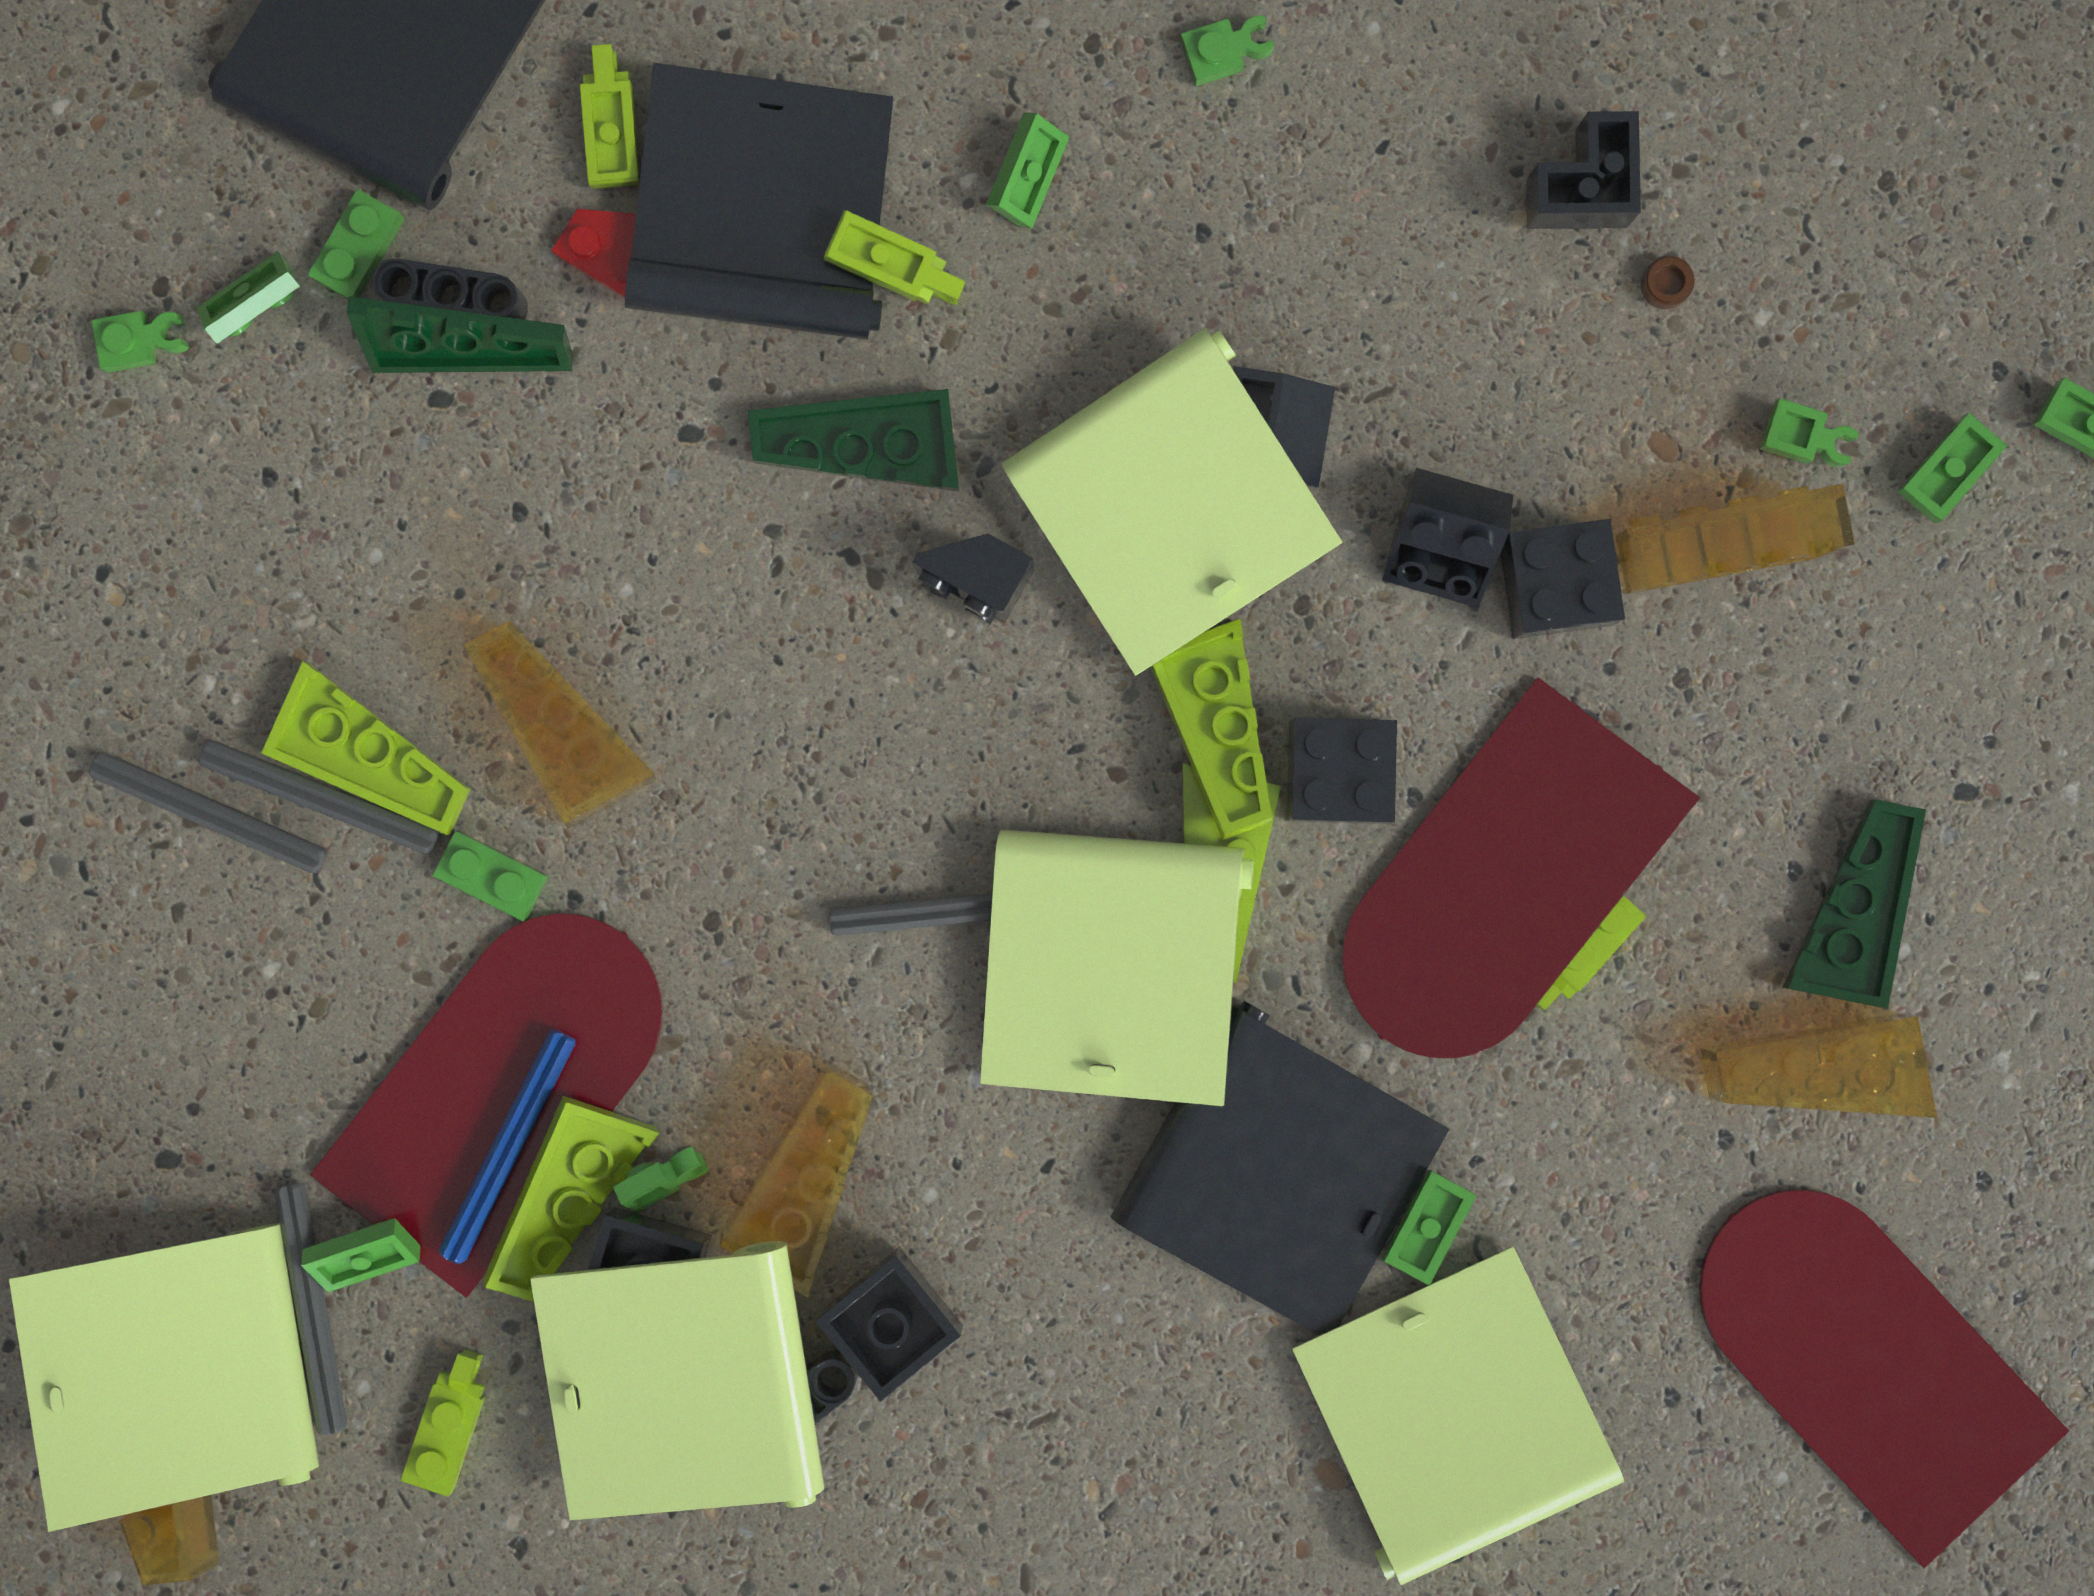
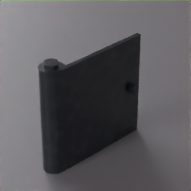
M262 0L224 62H218L212 69L208 86L212 90L211 95L215 103L427 210H433L444 197L450 183L452 170L449 159L545 0Z
M653 62L632 257L629 259L626 279L625 308L868 340L869 330L879 331L882 313V301L873 300V282L825 261L824 255L844 210L880 225L893 96Z
M1244 1000L1239 1009L1231 1005L1224 1106L1175 1102L1110 1218L1139 1237L1321 1335L1339 1327L1450 1129L1266 1025L1270 1015ZM1371 1212V1214L1369 1215V1217H1368L1366 1223L1364 1224V1226H1363V1228H1362V1230H1361V1227H1362L1363 1223L1365 1222V1220H1366L1368 1214Z

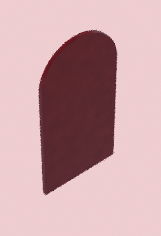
M1538 677L1357 905L1348 924L1343 945L1345 981L1357 1010L1369 1026L1377 1032L1381 1040H1387L1392 1045L1419 1056L1438 1059L1461 1058L1481 1053L1499 1044L1524 1022L1695 806L1700 797L1665 772L1660 765L1654 764L1584 712L1579 705L1572 703Z
M578 914L539 916L524 921L504 932L480 956L311 1172L310 1176L345 1202L347 1207L354 1209L373 1225L395 1218L420 1245L419 1261L425 1265L426 1269L434 1272L467 1298L485 1276L562 1096L613 1112L648 1066L659 1042L663 1020L660 986L650 962L639 947L628 937L626 932L619 931L601 920ZM551 1030H560L575 1039V1046L467 1260L461 1264L450 1262L439 1254V1248L540 1048Z
M1789 1189L1769 1193L1750 1201L1736 1212L1731 1213L1710 1242L1700 1272L1699 1293L1702 1314L1716 1345L1921 1567H1927L1957 1537L1961 1536L1962 1532L2031 1467L2035 1466L2036 1462L2069 1432L2066 1426L1877 1224L1864 1212L1847 1201L1815 1190Z

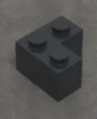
M1639 111L1587 112L1575 130L1576 162L1537 163L1526 179L1527 229L1628 228L1641 213Z

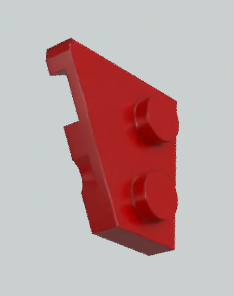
M577 209L551 252L557 258L625 298L629 259L632 257L636 214Z

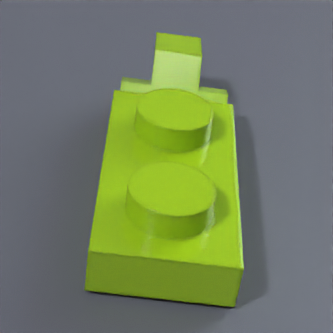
M612 44L591 45L594 74L583 75V84H580L589 186L591 189L640 185L641 173L635 103L630 74L628 71H618L617 52L613 51Z
M845 210L824 255V260L915 302L918 300L925 304H928L933 296L955 306L966 281L943 271L946 261L936 256L937 251Z
M1623 895L1536 1006L1539 1009L1546 1010L1561 993L1570 999L1577 991H1581L1644 920L1646 915Z
M464 1348L462 1353L457 1354L451 1373L444 1371L439 1373L437 1381L433 1383L400 1481L447 1497L453 1493L486 1397L483 1395L485 1385L475 1382L484 1356L483 1354Z

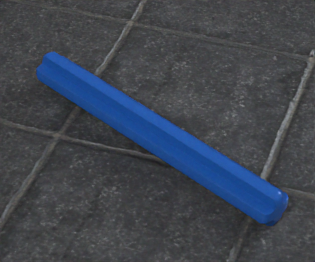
M551 1030L540 1048L439 1248V1254L450 1262L461 1264L467 1260L575 1046V1039L560 1030Z

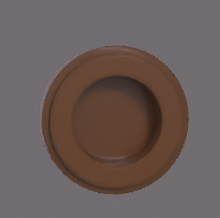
M1660 257L1653 261L1642 275V294L1646 301L1656 308H1675L1682 304L1692 293L1695 284L1694 273L1689 264L1679 257Z

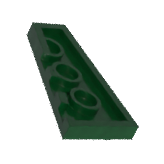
M349 296L347 315L372 373L572 371L573 353L565 326L561 324Z
M948 389L747 410L752 459L755 464L959 492Z
M1881 800L1869 801L1782 988L1888 1009L1926 809Z

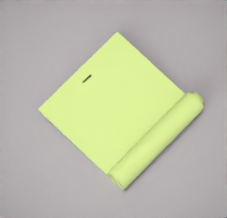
M1206 327L1002 462V466L1013 486L1135 676L1343 543L1228 361L1234 358L1236 354L1220 330L1211 335Z
M1001 829L997 838L980 1084L1224 1106L1238 906L1242 889L1251 890L1253 881L1254 860L1244 858V848ZM1093 1064L1111 1065V1066H1113L1115 1069H1113V1068L1110 1067V1066H1099V1065H1093Z
M280 1223L246 1228L231 1232L226 1236L9 1278L48 1532L277 1479L280 1486L293 1485L309 1480L311 1478L310 1471L319 1467Z
M767 1241L755 1243L736 1250L732 1255L536 1275L530 1278L569 1520L785 1502V1506L796 1508L807 1506L816 1501L815 1495L822 1492L825 1486L786 1242Z
M1514 1246L1292 1348L1383 1546L1375 1550L1374 1553L1387 1580L1396 1576L1400 1585H1403L1624 1482L1615 1457Z

